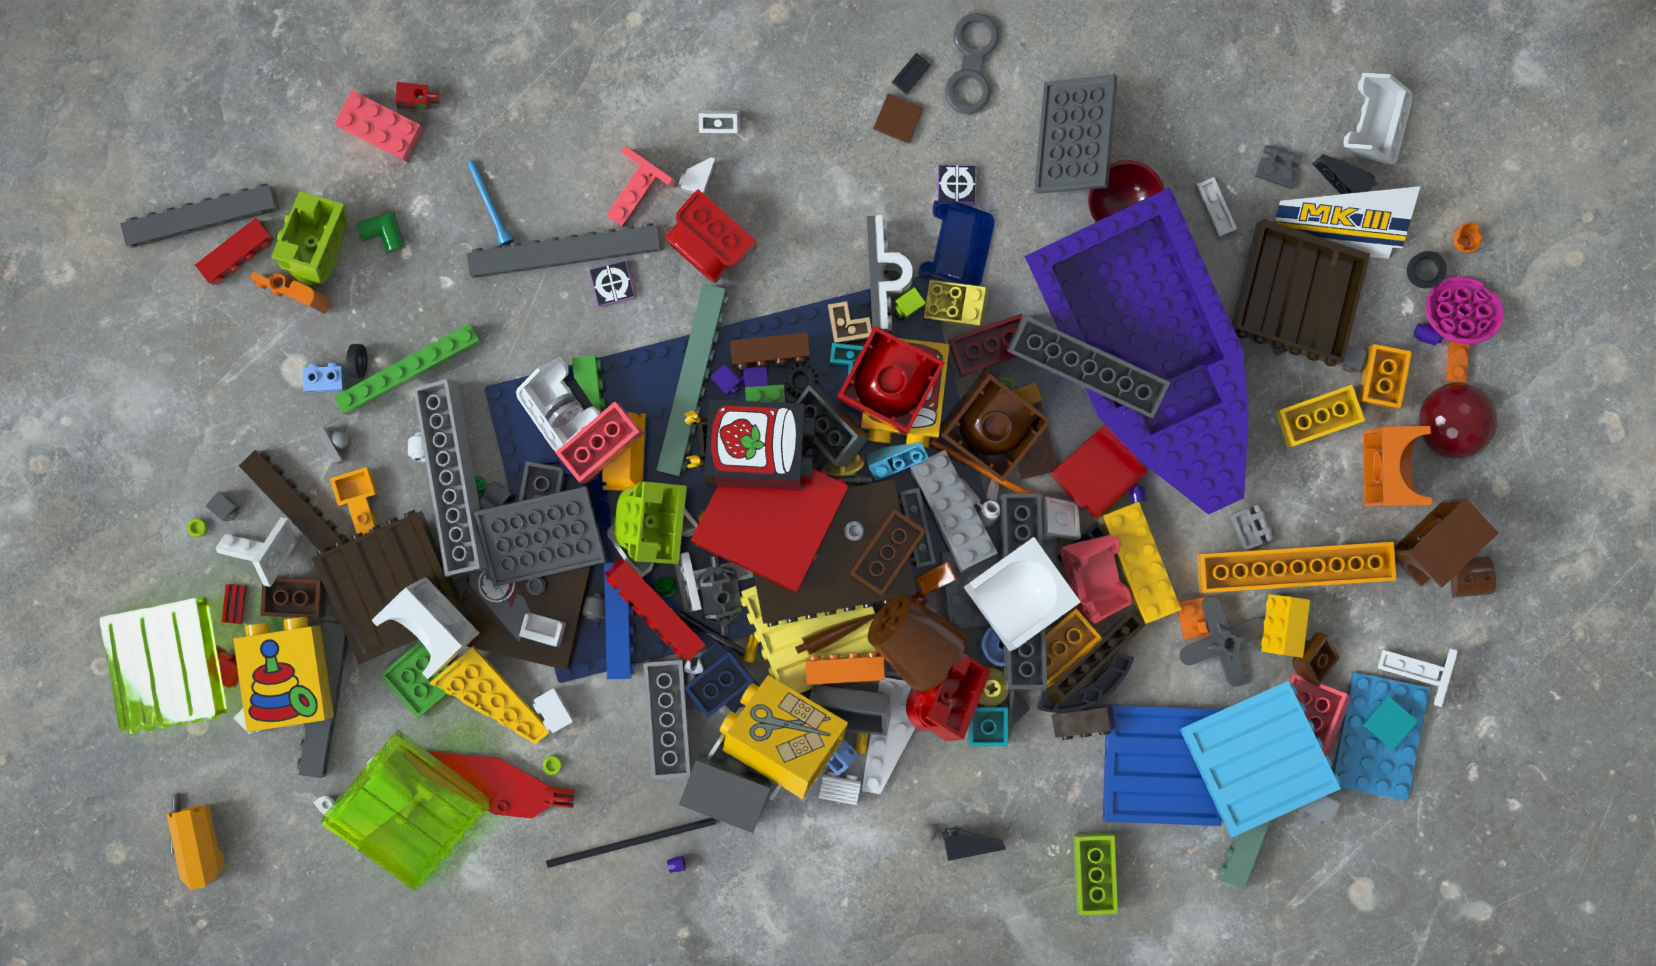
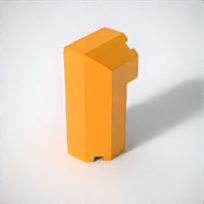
M627 412L644 432V435L603 468L602 480L607 483V486H603V490L624 491L626 488L636 486L639 482L644 481L646 414L641 413V417H639L637 413Z
M198 805L181 809L180 812L168 813L169 829L178 872L182 882L192 890L205 887L217 881L226 864L223 851L218 848L210 805Z

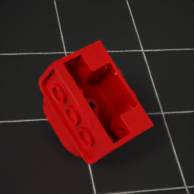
M699 189L677 211V223L665 235V240L713 283L718 282L728 269L737 267L741 261H744L752 249L755 250L757 248L756 240Z
M963 653L956 666L952 665L946 673L948 677L938 686L925 692H917L911 688L906 700V714L910 723L915 728L921 731H930L947 742L964 740L991 670Z

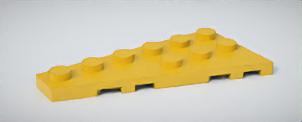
M474 645L430 681L431 685L438 686L445 693L457 697L476 711L495 719L502 726L505 725L514 730L516 734L533 744L538 743L550 733L545 728L543 721Z

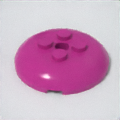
M1453 277L1441 281V283L1431 289L1426 299L1425 310L1430 325L1439 335L1458 344L1473 345L1489 340L1498 332L1504 319L1502 303L1495 292L1492 293L1484 287V283L1467 277Z

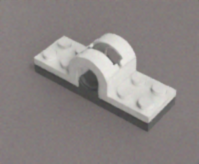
M876 215V217L867 216L872 329L876 326L888 333V331H892L891 315H887L888 312H891V299H898L910 290L913 270L910 261L900 252L888 253V240H884V238H887V221H883L882 215ZM888 271H896L901 275V278L896 281H889L885 275Z

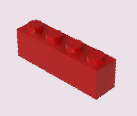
M255 218L201 259L195 266L208 283L219 285L226 280L228 274L238 271L242 263L255 258V253L261 249L268 248L274 237L263 223Z

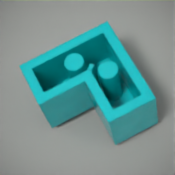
M832 343L830 364L849 366V375L864 346Z

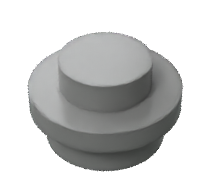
M851 521L845 526L844 532L848 539L856 541L863 536L864 528L861 523Z

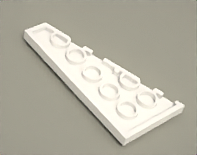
M885 677V680H879L878 692L889 694L891 720L887 736L870 734L861 791L881 794L915 729L906 714V700L911 687L904 680Z

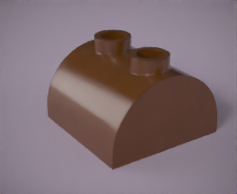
M1489 556L1474 557L1450 580L1452 598L1492 595L1495 592L1496 574L1493 562Z
M1317 632L1310 640L1305 641L1303 658L1294 657L1292 665L1294 670L1303 679L1319 687L1340 657L1328 635Z

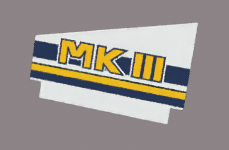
M1420 186L1283 200L1279 203L1275 223L1369 253V257L1389 259L1393 247L1403 248Z

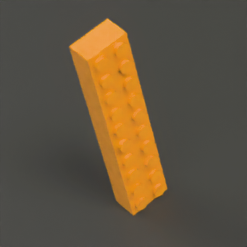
M1394 542L1197 554L1200 593L1396 581Z

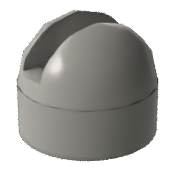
M926 825L920 833L928 840L933 841L937 831L934 826Z

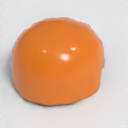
M1468 222L1455 230L1453 242L1457 250L1462 253H1471L1480 247L1483 236L1479 232V225Z

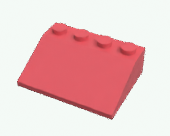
M1293 673L1290 685L1293 684L1298 693L1296 697L1299 702L1303 703L1306 709L1304 714L1307 720L1310 719L1315 728L1313 732L1316 738L1319 737L1322 741L1324 755L1329 757L1352 696L1320 684L1319 687Z

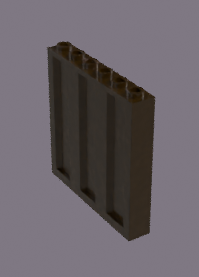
M1261 220L1256 224L1231 323L1237 337H1248L1258 344L1267 343L1274 349H1285L1292 355L1301 354L1307 356L1308 360H1320L1325 365L1331 367L1344 363L1370 254L1269 220Z
M415 509L404 514L405 518L398 520L397 517L386 521L387 526L381 528L379 524L370 528V533L363 535L362 532L351 536L352 541L346 543L345 540L334 544L335 548L328 550L327 547L317 551V556L312 557L359 664L419 639L408 628L395 620H387L376 626L372 619L401 591L424 577L465 618H468L452 578L445 577L442 555L422 511L417 513Z

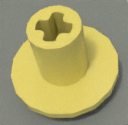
M857 453L848 466H835L831 463L827 467L829 475L836 477L856 476V471L860 470L865 464L864 459ZM846 483L849 488L856 487V484Z
M988 668L991 672L979 703L985 706H995L1007 698L1009 690H1005L1004 673L995 668Z

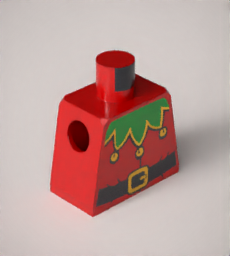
M406 82L396 83L395 101L397 108L426 110L428 109V103L439 104L440 93L429 92L428 85ZM418 95L423 96V97L420 98V99L416 98V96H418Z

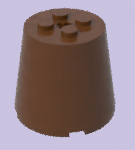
M898 596L890 600L888 604H885L876 614L869 627L868 641L912 689L917 692H925L943 682L948 677L946 673L952 665L956 666L965 649L966 634L958 625L906 596Z

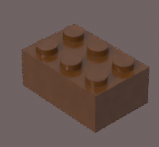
M276 577L271 587L265 586L262 583L260 616L324 618L326 589L322 580Z

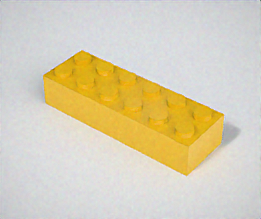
M1135 502L1102 515L1101 520L1106 532L1117 537L1121 542L1120 552L1116 553L1115 556L1126 584L1131 590V597L1141 621L1147 624L1180 611V605L1140 503Z

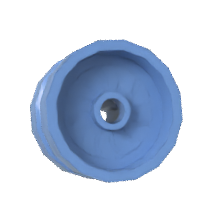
M991 626L981 635L979 650L986 662L993 666L1001 667L1004 666V648L1001 649L999 647V642L1002 640Z

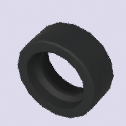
M1421 252L1409 261L1407 277L1416 287L1423 289L1434 287L1445 278L1447 271L1446 263L1436 252ZM1422 259H1430L1437 266V275L1431 281L1421 280L1416 274V265Z

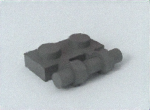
M1266 145L1263 153L1269 154V159H1260L1254 177L1291 189L1298 169L1292 168L1291 165L1292 163L1300 165L1302 157L1296 156L1294 152L1290 151L1288 153L1279 150V147ZM1276 157L1286 160L1285 165L1275 162Z

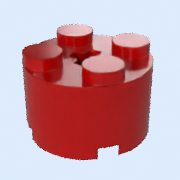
M217 645L201 667V671L206 676L210 673L213 677L212 680L228 688H232V686L235 688L239 683L236 654L233 653L231 655L227 653L225 648Z

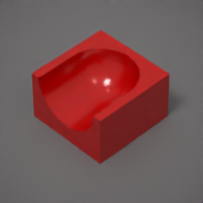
M874 326L840 390L837 400L907 436L945 362Z

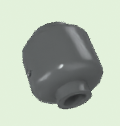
M593 593L592 596L585 597L582 607V614L585 616V620L599 623L600 620L605 619L604 595Z

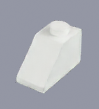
M711 157L688 168L686 174L682 173L679 181L682 191L693 194L699 189L705 195L716 164L715 158Z

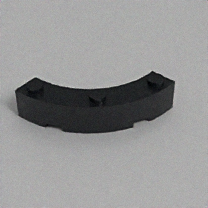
M1116 652L1095 679L1078 688L1064 702L1057 703L1046 690H1041L1036 709L1053 713L1075 712L1101 702L1113 693L1126 677L1134 657Z

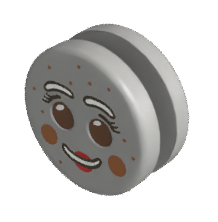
M563 394L554 399L545 408L543 415L549 420V424L553 428L567 424L580 412L581 405L578 401H575L576 399L573 394Z

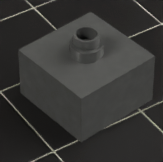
M700 752L695 760L679 805L753 833L770 790L771 781L767 777L749 771V766L731 755H725L724 761L714 757L709 760L707 759L708 755Z

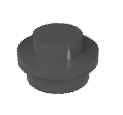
M542 577L528 579L526 588L530 594L540 595L546 589V582Z

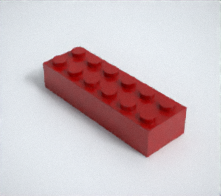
M622 557L604 573L607 576L605 580L614 590L617 588L621 590L618 594L628 604L630 602L634 604L632 608L641 618L644 616L648 618L645 622L655 632L657 630L660 631L658 635L668 646L671 643L674 645L671 649L681 659L685 657L689 661L705 646L703 641Z

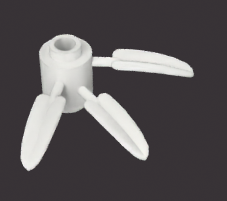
M960 478L972 504H977L980 508L978 515L984 527L993 526L1000 514L999 504L995 502L998 496L999 483L991 479L986 496L990 501L982 505L979 497Z

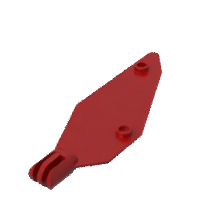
M413 749L403 751V757L422 775L494 815L533 819L550 806L574 808V803H572L574 795L571 794L575 793V789L551 787L500 758ZM428 758L432 760V764L427 761Z

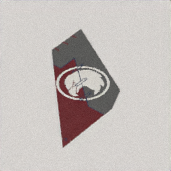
M489 570L470 574V586L513 636L520 641L521 636L519 634L524 616L530 610L517 582L493 587Z

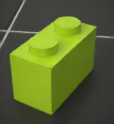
M914 287L895 301L894 311L900 319L903 317L906 321L923 309L926 303Z

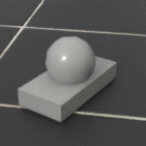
M323 426L317 429V433L334 463L341 464L346 461L340 450L348 446V436L341 431L331 435L328 428Z

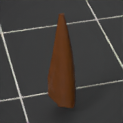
M876 614L850 619L801 637L803 644L795 647L797 654L807 650L808 655L841 640L874 619Z

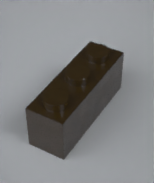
M1112 705L1051 715L1055 738L1062 737V740L1073 739V735H1080L1081 738L1090 737L1095 732H1099V735H1106L1111 733L1110 730L1116 728Z

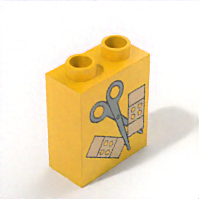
M768 675L760 687L751 683L741 699V703L745 705L742 712L737 715L731 711L722 723L720 732L726 735L723 751L803 799L842 743L848 722Z

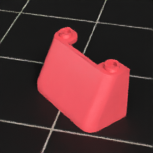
M1113 535L1069 544L1060 549L1067 584L1080 600V603L1074 608L1093 623H1097L1132 604L1130 588L1119 580L1114 554L1120 552L1121 542Z

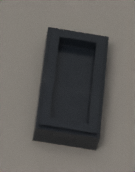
M915 53L894 78L892 84L907 95L931 64Z

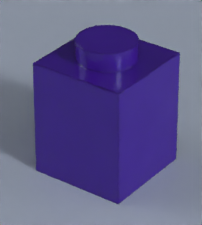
M725 364L711 376V379L726 395L729 393L733 395L740 388L739 384L741 381Z
M767 367L744 368V373L740 374L741 385H745V387L768 386Z

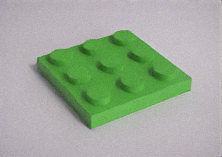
M418 641L380 675L417 718H420L447 694L438 686L431 685L430 681L449 666L447 664L427 679L422 672L427 668L431 655L421 641Z

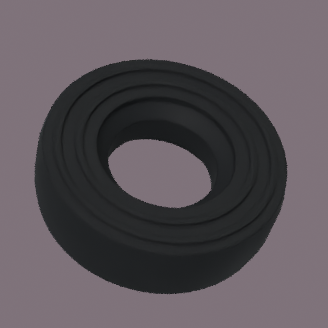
M351 344L346 355L347 372L351 378H363L368 364L366 348L363 344Z

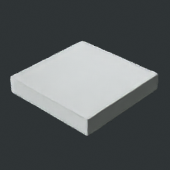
M1045 496L1042 499L1044 534L1079 540L1081 533L1079 509L1076 503Z

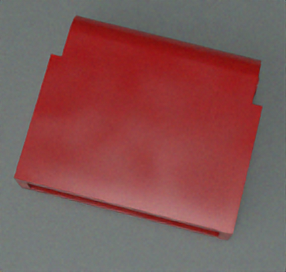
M1104 424L1049 475L1079 508L1084 507L1095 519H1099L1148 474V471L1125 444Z

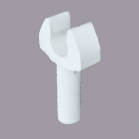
M698 659L697 665L694 667L691 666L690 660L684 662L683 670L688 673L687 684L695 679L696 674L703 672V664L700 659Z

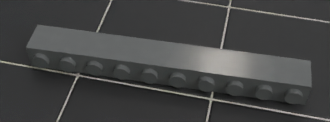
M653 223L643 224L642 228L635 229L634 226L623 227L622 231L607 229L601 234L587 232L585 236L578 237L577 234L567 235L566 239L560 240L559 237L548 238L546 242L531 240L528 241L529 244L511 243L509 244L510 247L502 248L501 245L491 246V250L484 251L483 248L472 249V252L467 253L470 276L478 278L661 251V244L657 225L653 226Z

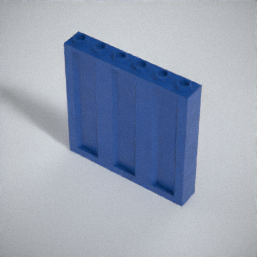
M1106 704L1112 705L1116 728L1110 730V734L1105 735L1102 819L1105 822L1221 826V821L1223 820L1180 729L1224 709Z

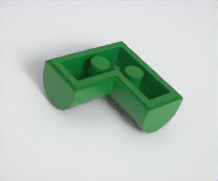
M394 211L356 222L358 233L363 241L381 236L386 253L405 248Z

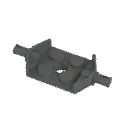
M712 554L710 555L711 568L697 578L700 582L704 615L702 617L705 621L719 624L721 635L725 636V634H729L727 624H730L729 622L742 612L737 572L734 569L721 566L719 564V557ZM721 593H726V598L723 601H718V596Z

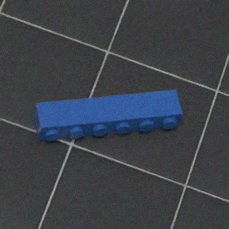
M604 563V573L614 563ZM605 580L607 679H631L632 674H635V663H632L631 655H635V645L631 643V636H634V624H631V616H634L633 605L628 604L618 594L621 591L619 588L614 590Z

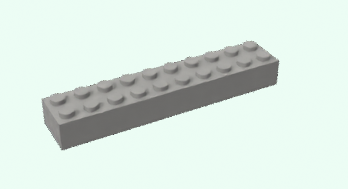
M444 379L415 387L413 390L445 577H460L489 570L474 512L480 510L458 381Z

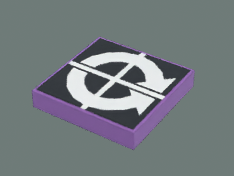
M938 164L937 204H976V165Z
M626 260L589 269L598 307L636 298Z

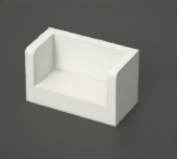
M530 612L525 613L519 636L557 647L561 644L566 623Z

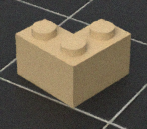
M847 301L828 304L834 343L843 344L868 339L872 331L870 317L850 320Z

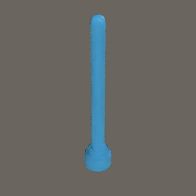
M470 160L468 167L498 231L497 241L501 246L508 245L514 241L512 234L505 230L475 162Z

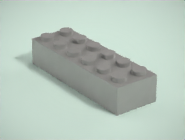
M946 450L911 466L909 471L917 487L920 489V493L960 572L963 573L995 557L997 551Z
M684 659L644 662L652 779L689 777L692 771L687 696L684 689L686 686L685 672L683 670Z

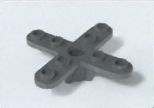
M1207 596L1202 601L1201 608L1211 636L1182 648L1179 658L1183 664L1190 666L1218 655L1227 682L1235 687L1240 686L1244 683L1246 676L1238 650L1240 645L1263 636L1264 619L1252 618L1229 628L1220 600L1214 596ZM1229 639V644L1225 647V641Z

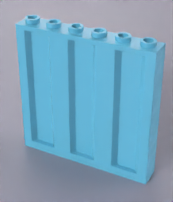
M1289 681L1180 729L1230 837L1239 835L1341 789L1339 786L1341 785L1340 778L1337 774H1333L1331 769L1333 766L1328 755H1324L1322 741L1319 737L1316 738L1313 732L1315 730L1314 725L1310 719L1307 720L1304 714L1306 709L1303 703L1298 701L1296 697L1298 694L1293 684L1290 685Z

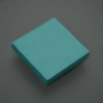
M1387 695L1362 725L1388 748L1394 750L1418 721Z

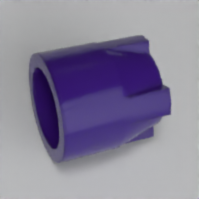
M1144 486L1132 487L1129 490L1131 503L1146 501Z
M683 855L667 860L670 873L686 871Z

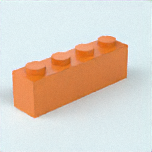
M868 652V656H860V653H850L848 657L840 658V654H833L825 659H821L820 655L809 656V660H805L807 685L885 680L884 658L878 652Z

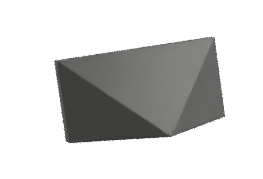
M1009 690L1008 728H1011L1030 709L1015 690Z

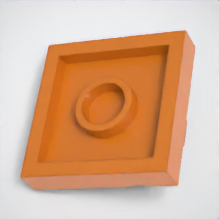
M1207 596L1178 602L1181 608L1178 611L1183 640L1211 635L1201 608L1202 601Z

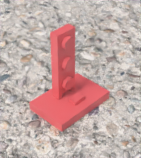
M627 146L621 152L640 166L606 215L621 227L625 225L656 178H659L673 188L678 183L674 178Z

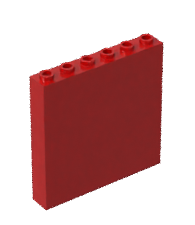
M813 469L812 479L801 478V491L717 486L691 538V542L798 594L849 490V486L846 485L847 482L838 477L833 479L829 477V473L821 469L818 471Z

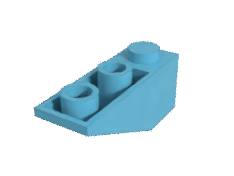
M921 442L884 447L867 454L868 467L876 481L929 459Z

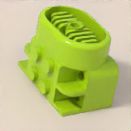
M299 191L291 212L287 213L285 217L283 230L280 229L278 233V242L271 255L272 258L277 259L278 265L281 268L288 270L290 276L295 281L306 286L322 284L331 276L339 256L341 239L348 221L344 204Z
M643 481L639 482L636 486L626 488L621 493L617 502L614 535L617 544L624 551L628 552L632 559L640 562L679 564L687 486Z

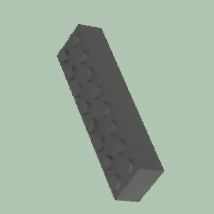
M1026 314L1023 315L1007 349L1008 352L1151 418H1154L1171 383L1162 377Z

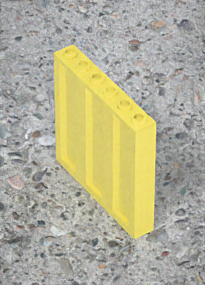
M756 585L741 591V603L743 607L747 606L749 610L747 617L750 625H755L757 631L754 632L757 642H761L764 649L761 652L764 660H769L771 667L768 670L771 677L776 678V680L799 694L812 689L813 685H822H807L805 660H809V656L820 655L821 659H825L833 654H840V658L848 657L850 653H860V656H868V652H877L868 641V631L873 619L848 636L808 655L807 650L797 654L795 649L796 646L803 644L801 637L837 623L874 614L873 607L863 608V605L855 606L856 610L844 612L843 608L836 610L837 614L825 616V612L817 613V618L806 620V617L802 616L798 617L797 622L787 623L786 620H781L779 625L768 627L767 623L763 624Z

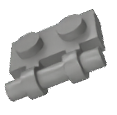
M1260 503L1253 506L1255 513L1252 515L1249 508L1229 515L1243 551L1263 544L1260 536L1265 535L1267 542L1274 539L1272 527L1268 525L1265 517L1266 512L1262 510ZM1254 520H1259L1261 530H1257Z

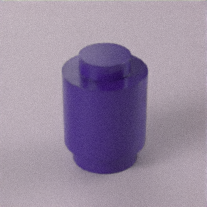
M1423 322L1416 325L1413 337L1417 338V341L1433 346L1442 342L1443 337L1430 324Z

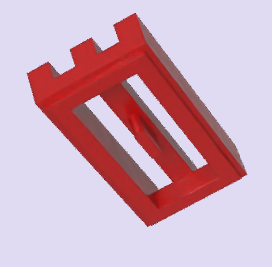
M225 585L222 623L242 624L247 586ZM231 589H233L230 618L228 619ZM240 589L237 620H235L237 591Z

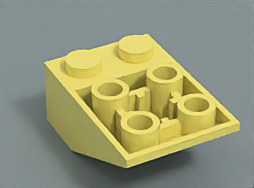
M930 280L924 318L982 328L984 327L990 291L986 287Z

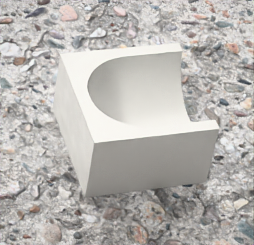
M1034 537L964 586L967 593L1009 651L1021 646L1080 603L1078 597Z
M426 577L406 587L372 619L376 626L387 620H395L419 638L431 655L427 668L422 672L427 679L446 666L479 634L473 625Z

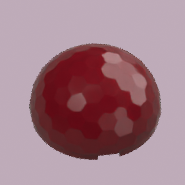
M1121 160L1110 164L1108 188L1089 189L1088 206L1092 218L1097 222L1165 189L1158 174L1148 165L1139 161Z
M1449 383L1435 389L1425 399L1419 413V426H1430L1431 434L1422 435L1426 444L1439 455L1452 459L1469 458L1481 452L1491 442L1497 428V413L1491 399L1481 389L1466 383Z

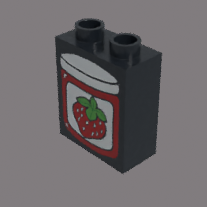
M709 399L704 468L706 486L801 491V478L812 479L813 455H803L804 440L814 441L815 417H805L804 404Z

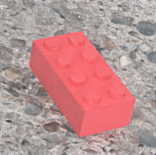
M351 90L334 123L339 129L406 163L424 131V128L418 123Z
M614 402L555 453L580 483L586 484L644 435V432L623 406Z

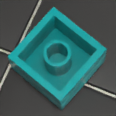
M977 706L968 727V746H1008V707Z

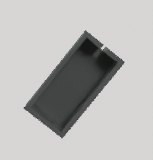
M813 685L809 700L848 722L846 731L887 736L891 720L889 694Z

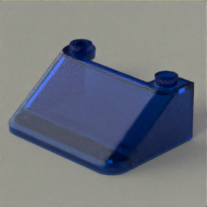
M934 200L932 213L935 218L942 220L934 260L933 262H923L919 267L918 275L949 283L980 286L994 229V217L988 212L954 200Z

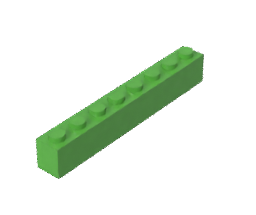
M469 323L334 396V399L341 412L349 415L481 344L482 341L474 326Z

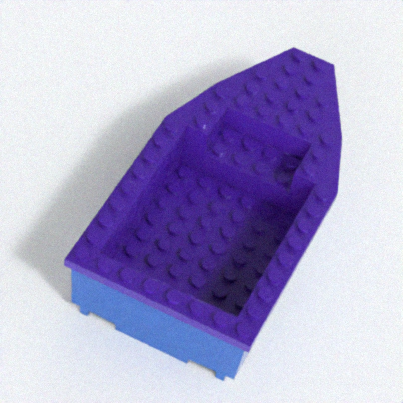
M1171 188L1162 190L1025 255L1027 264L1058 330L1171 382L1154 418L1148 417L1084 387L1097 416L1143 464L1208 515L1244 499L1249 409L1243 349Z

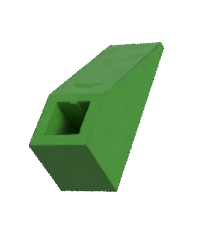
M595 355L572 358L574 378L592 405L602 413L603 409H606L605 398H601V390H604L603 379H599V371H602L601 360H597Z

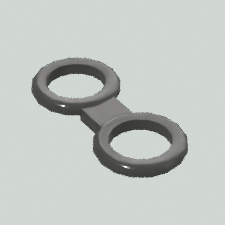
M971 13L962 17L954 30V42L958 50L963 53L961 70L954 73L947 81L945 97L948 104L955 111L963 114H973L980 111L987 104L990 97V86L987 79L980 73L982 57L990 54L995 49L999 35L995 22L981 13ZM978 21L984 23L991 32L989 44L980 50L968 48L961 38L963 28L970 22ZM962 78H973L982 87L981 99L972 106L959 104L953 96L954 84Z

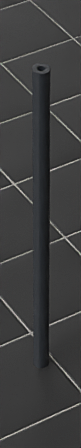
M707 818L546 860V864L550 868L715 825L716 822L714 818Z

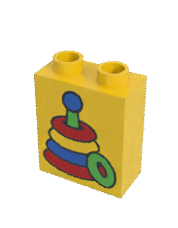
M307 616L283 620L285 631L270 633L269 622L245 626L246 637L233 639L247 732L323 721L334 717L321 625L309 627Z

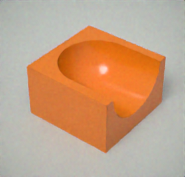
M1386 426L1363 431L1364 507L1432 505V497H1425L1415 493L1411 472L1414 442L1418 436L1431 434L1430 426Z

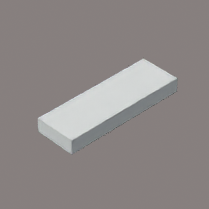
M1215 177L1197 184V190L1218 237L1237 230Z

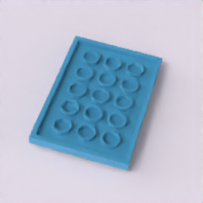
M1352 672L1348 695L1352 696V699L1342 722L1333 774H1337L1340 778L1341 785L1339 786L1341 788L1408 801L1429 687ZM1387 695L1418 721L1394 750L1388 748L1362 725Z

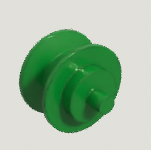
M475 476L478 496H482L487 486V481L481 476Z
M662 577L656 582L655 589L660 597L667 598L675 593L676 585L672 578Z

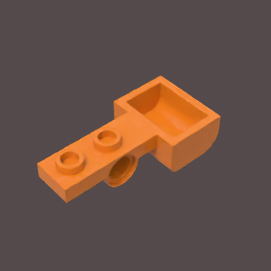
M252 272L250 279L256 281V286L265 290L269 287L272 289L271 293L282 297L284 294L326 314L330 306V300L326 295L300 282L292 281L280 273L273 274L270 279L255 272ZM283 280V285L279 287L280 282Z

